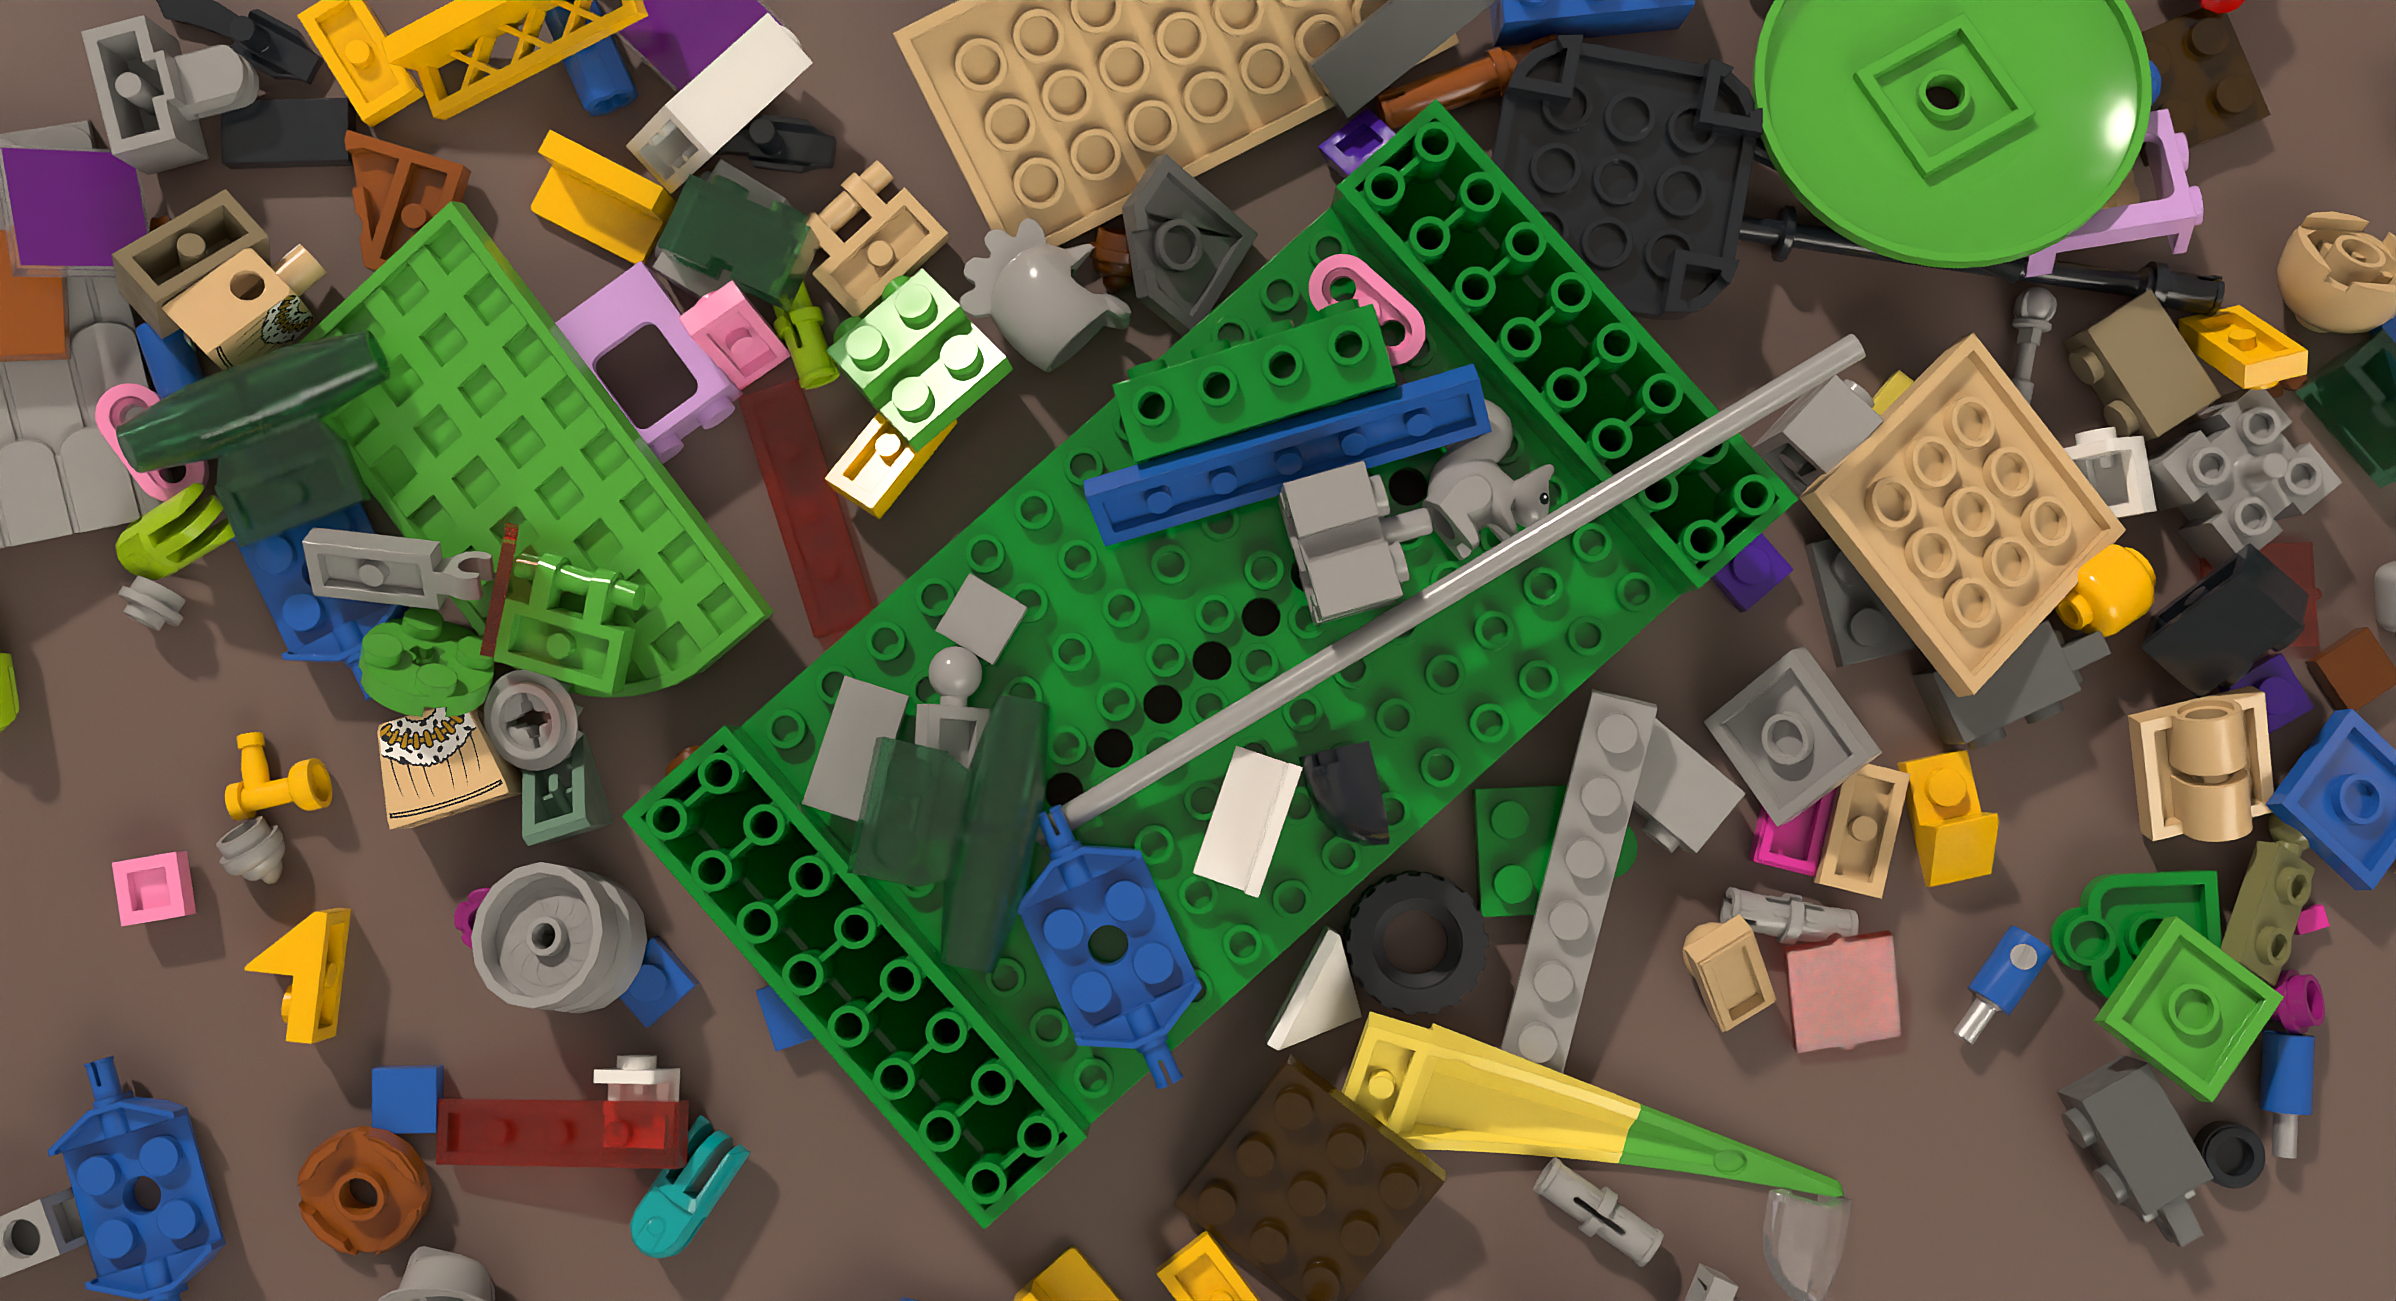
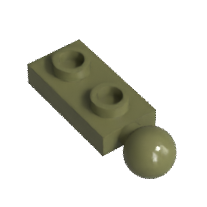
M2272 812L2268 820V830L2275 843L2256 842L2220 949L2267 985L2275 986L2282 966L2290 956L2292 948L2291 939L2302 907L2310 897L2312 889L2311 880L2315 868L2300 858L2302 851L2310 848L2306 837L2292 826L2285 824Z

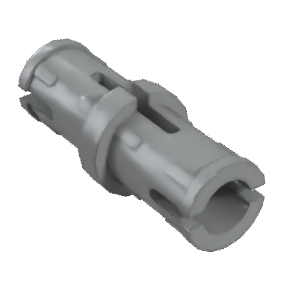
M1732 887L1726 890V898L1722 900L1720 910L1721 923H1725L1740 914L1752 928L1753 932L1776 936L1778 943L1793 945L1797 941L1812 942L1849 951L1853 947L1852 940L1857 938L1859 920L1855 910L1814 905L1813 903L1803 902L1802 896L1785 893L1781 897L1766 896Z
M1557 1157L1551 1159L1534 1184L1533 1191L1535 1193L1541 1194L1579 1221L1578 1229L1589 1237L1597 1234L1634 1260L1635 1264L1639 1267L1645 1266L1650 1261L1662 1242L1663 1232L1653 1228L1617 1202L1618 1194L1606 1186L1601 1190L1565 1166Z

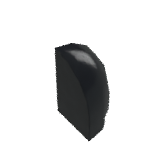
M1369 741L1299 757L1301 767H1303L1302 771L1308 796L1319 820L1338 837L1361 846L1389 845L1387 817Z

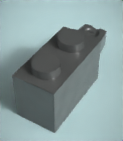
M2045 620L2034 629L1975 695L1957 697L1933 666L1912 675V678L1943 744L1967 743L1970 750H1976L2006 737L2007 734L2003 726L2022 717L2025 718L2027 724H2032L2063 711L2064 706L2061 700L2081 691L2079 684L2084 681L2078 669L2111 654L2101 631L2090 634L2083 633L2064 641L2060 630L2053 631L2049 620Z
M2121 1055L2057 1091L2067 1110L2061 1115L2063 1123L2072 1138L2082 1148L2088 1147L2099 1167L2093 1171L2095 1180L2105 1196L2114 1205L2121 1204L2134 1210L2141 1222L2147 1223L2154 1220L2164 1238L2170 1243L2175 1242L2179 1247H2183L2204 1235L2187 1200L2196 1195L2194 1189L2212 1180L2214 1177L2149 1063Z

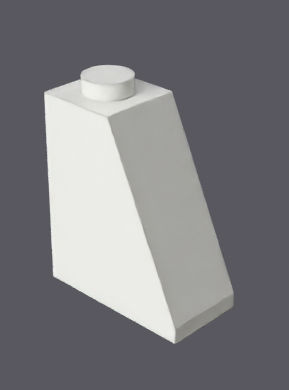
M767 13L667 102L626 147L672 194L813 62L802 51V46L797 37L789 29L779 25Z

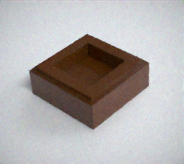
M2368 627L2354 629L2305 662L2337 710L2353 709L2356 712L2396 685V668Z

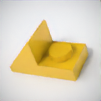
M1955 750L1897 763L1900 772L1910 774L1905 799L1925 886L1933 887L1991 874L1999 818L1998 813L1981 812L1967 750Z
M334 908L312 913L244 968L245 971L293 976V984L287 988L281 1007L282 1020L284 1023H288L286 1041L312 1044L336 1036L351 909Z

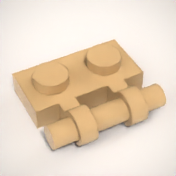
M878 160L860 176L855 172L840 185L844 191L818 215L814 211L809 213L799 223L803 229L785 245L801 264L819 248L829 256L812 274L852 317H866L882 303L883 290L890 281L902 275L910 277L950 240L948 232L905 187L887 204L878 197L877 194L894 179ZM860 210H863L871 219L844 243L835 233Z

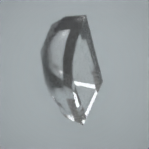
M1791 1189L1770 1190L1763 1225V1254L1773 1279L1795 1301H1824L1833 1284L1841 1261L1852 1199L1841 1196L1818 1195L1816 1202L1793 1195Z

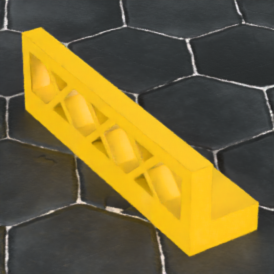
M454 0L380 41L389 64L417 71L433 118L447 120L647 17L648 13L643 0H621L623 6L604 16L590 11L593 0H575L574 4L569 2V0ZM560 6L571 11L560 39L549 43L538 38L546 13L549 10ZM586 19L592 21L589 24L585 25ZM524 24L522 30L517 28ZM505 33L518 37L519 41L511 64L502 69L488 64L496 38ZM535 45L540 47V49L534 51ZM473 51L472 56L468 55L467 53ZM458 59L469 64L461 89L448 96L439 68ZM485 72L490 74L483 78Z

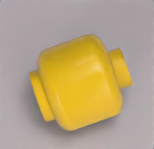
M2111 544L2080 567L2078 570V583L2058 603L2055 610L2062 622L2071 629L2081 630L2087 634L2101 631L2103 637L2113 635L2146 614L2154 603V587L2156 585L2154 570L2148 560L2133 548H2124Z

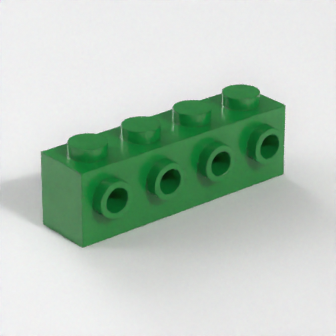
M1358 299L1337 302L1319 311L1321 320L1295 327L1292 319L1277 321L1255 330L1257 340L1231 347L1229 340H1218L1192 349L1190 352L1193 360L1167 367L1165 360H1154L1127 370L1129 380L1113 384L1112 386L1134 462L1137 464L1397 387L1398 383L1373 303L1360 307Z

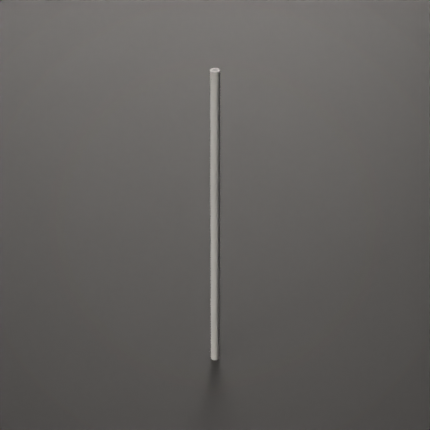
M1852 333L1064 804L1061 809L1071 831L1866 357L1861 343ZM1049 813L1047 816L1055 833L1059 834L1056 823L1051 813ZM1036 821L1031 824L1030 829L1042 848L1048 846L1038 822Z

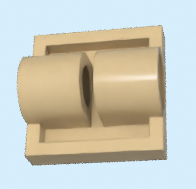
M2247 686L2128 715L2140 831L2150 840L2157 841L2181 834L2206 842L2235 840L2248 835L2252 831V817L2272 813L2265 805L2274 793L2265 692L2253 686Z

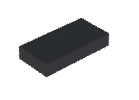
M348 98L255 100L244 108L221 113L222 164L230 169L353 166L352 154L346 151L344 138L347 130L356 132V110Z

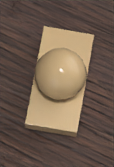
M1740 914L1725 923L1708 922L1699 925L1686 936L1683 946V962L1687 971L1695 977L1709 1015L1722 1033L1775 1002L1776 997L1753 930Z

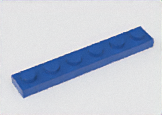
M1473 363L1084 480L1083 484L1086 500L1106 547L1277 496L1281 493L1283 483L1364 461L1366 469L1492 431L1480 379Z

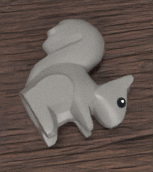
M1485 400V405L1492 432L1443 446L1447 451L1436 462L1430 473L1428 496L1422 504V508H1426L1429 512L1433 530L1459 560L1465 559L1472 550L1479 546L1481 541L1479 531L1484 527H1488L1503 542L1518 532L1516 523L1527 528L1549 513L1548 482L1554 473V466L1551 464L1541 466L1515 481L1504 473L1497 464L1511 448L1514 437L1512 424L1506 413L1488 400Z

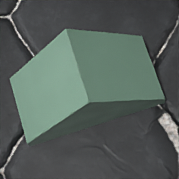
M580 730L584 734L575 742L571 750L572 756L545 770L522 769V838L527 846L558 842L614 824L591 746L584 730Z

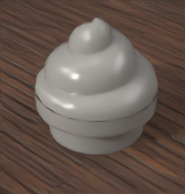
M258 816L235 827L216 843V847L223 855L219 863L228 874L234 876L242 875L243 878L250 881L262 879L267 884H274L278 881L283 870L281 859L285 853L284 834L277 825L269 826L262 816Z

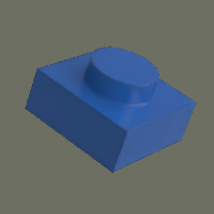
M658 935L652 937L647 942L641 969L627 991L619 996V998L639 1021L648 1028L655 1024L700 982Z

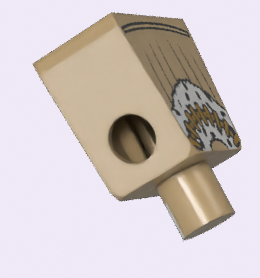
M298 244L272 267L252 248H247L173 298L162 309L243 390L312 325L315 317L299 296L324 277L327 272L301 244Z
M485 703L466 714L445 717L447 707H425L423 717L409 715L379 725L377 734L387 821L390 830L414 828L522 794V776L517 766L509 763L497 752L490 736L486 732L484 724Z

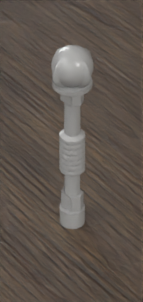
M2031 287L2021 292L2015 301L2013 310L2015 319L2012 321V326L2019 330L2017 344L2020 346L2014 378L2011 381L2029 405H2031L2030 401L2034 388L2030 377L2036 346H2040L2042 333L2051 331L2052 324L2048 321L2052 319L2057 308L2056 299L2053 294L2042 287Z

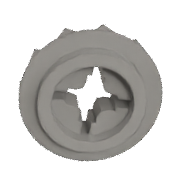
M524 669L507 673L496 681L485 701L484 724L486 732L490 736L497 752L505 760L519 768L538 771L556 766L572 756L571 750L575 742L584 733L578 729V716L583 707L574 704L568 693L571 684L559 682L555 678ZM533 708L535 711H545V713H550L551 719H548L547 723L539 727L535 724L528 725L527 722L517 723L518 718L525 716V713L533 710Z

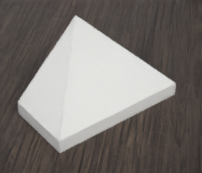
M1324 925L1265 1035L1267 1045L1278 1051L1362 1017L1341 937L1336 930Z

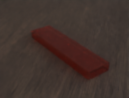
M795 379L739 397L738 401L813 636L816 639H820L851 629L874 609L838 494L825 480L830 469L804 388L800 387L799 379Z
M438 1099L436 1165L684 1168L687 1165L689 1100Z

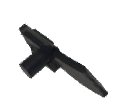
M156 0L165 19L199 27L235 41L230 48L244 57L254 68L274 79L297 80L311 85L324 62V59L317 55L308 45L300 31L259 9L251 10L248 13V17L238 16L214 0Z
M761 114L752 123L750 130L742 128L714 155L749 156L750 162L757 169L801 174L816 169L833 168L837 140L834 136L820 132L807 119Z

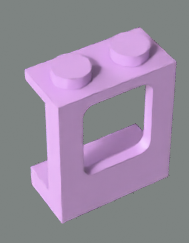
M2168 109L2150 112L2149 124L2143 141L2146 142L2145 150L2158 200L2101 209L2080 229L2060 242L2035 254L2021 258L2026 261L2024 267L2025 278L2051 274L2055 256L2058 252L2168 235L2172 254L2185 253L2187 251L2194 226L2201 225L2203 221V200L2199 187H2189L2185 174L2189 164L2187 140L2183 132L2174 133Z
M640 261L558 320L556 325L663 464L682 450L684 444L681 439L700 425L704 429L712 428L730 416L735 410L732 402L744 393L692 339L678 318L682 313L669 297V291L657 275ZM653 324L659 328L697 380L698 388L691 398L647 429H639L598 375L596 363L599 358L640 328Z

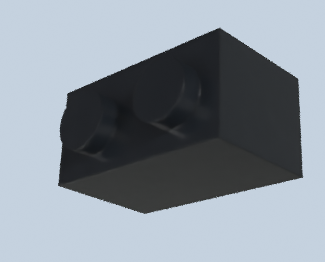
M2249 543L2150 618L2141 649L2197 698H2201L2219 684L2224 688H2228L2237 683L2251 669L2253 660L2270 648L2274 652H2279L2292 644L2305 628L2303 619L2309 594Z

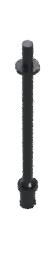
M1785 205L1781 208L1777 220L1743 215L1739 240L1772 245L1773 261H1785L1791 249L1797 248L1929 267L1906 263L1880 255L1855 244L1829 227L1797 223V214L1794 206ZM2055 260L2051 274L2025 278L2023 269L2017 279L2019 281L2130 296L2131 298L2151 289L2163 308L2197 312L2207 316H2213L2217 313L2225 293V283L2222 281V276L2172 271L2167 263L2150 261L2145 267L2134 272ZM1929 267L1956 272L1997 277L1978 267Z

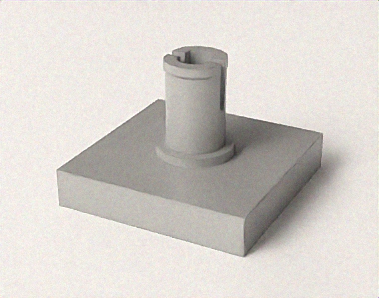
M1805 646L1788 652L1704 721L1777 827L1792 821L1882 753Z

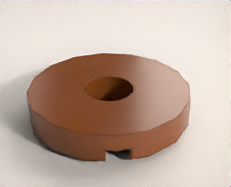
M369 1126L339 1130L319 1144L309 1154L301 1167L297 1181V1187L301 1184L300 1195L302 1201L298 1203L303 1221L320 1241L338 1252L357 1255L360 1251L367 1253L375 1252L373 1255L386 1253L406 1241L417 1230L428 1212L432 1189L426 1164L412 1145L389 1130ZM358 1178L368 1181L377 1192V1204L367 1205L357 1201L351 1194L350 1180Z

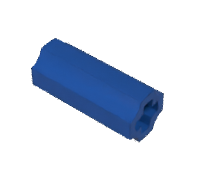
M593 0L590 11L604 16L597 0ZM560 6L549 10L544 19L554 41L562 37L571 12ZM586 19L585 25L589 24L592 21ZM612 35L563 59L584 110L588 111L590 116L608 115L617 109L629 106L639 96Z

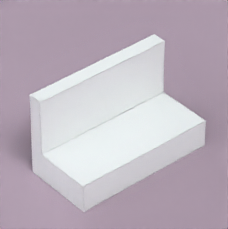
M1235 746L1193 873L1244 890L1245 894L1258 898L1303 767Z

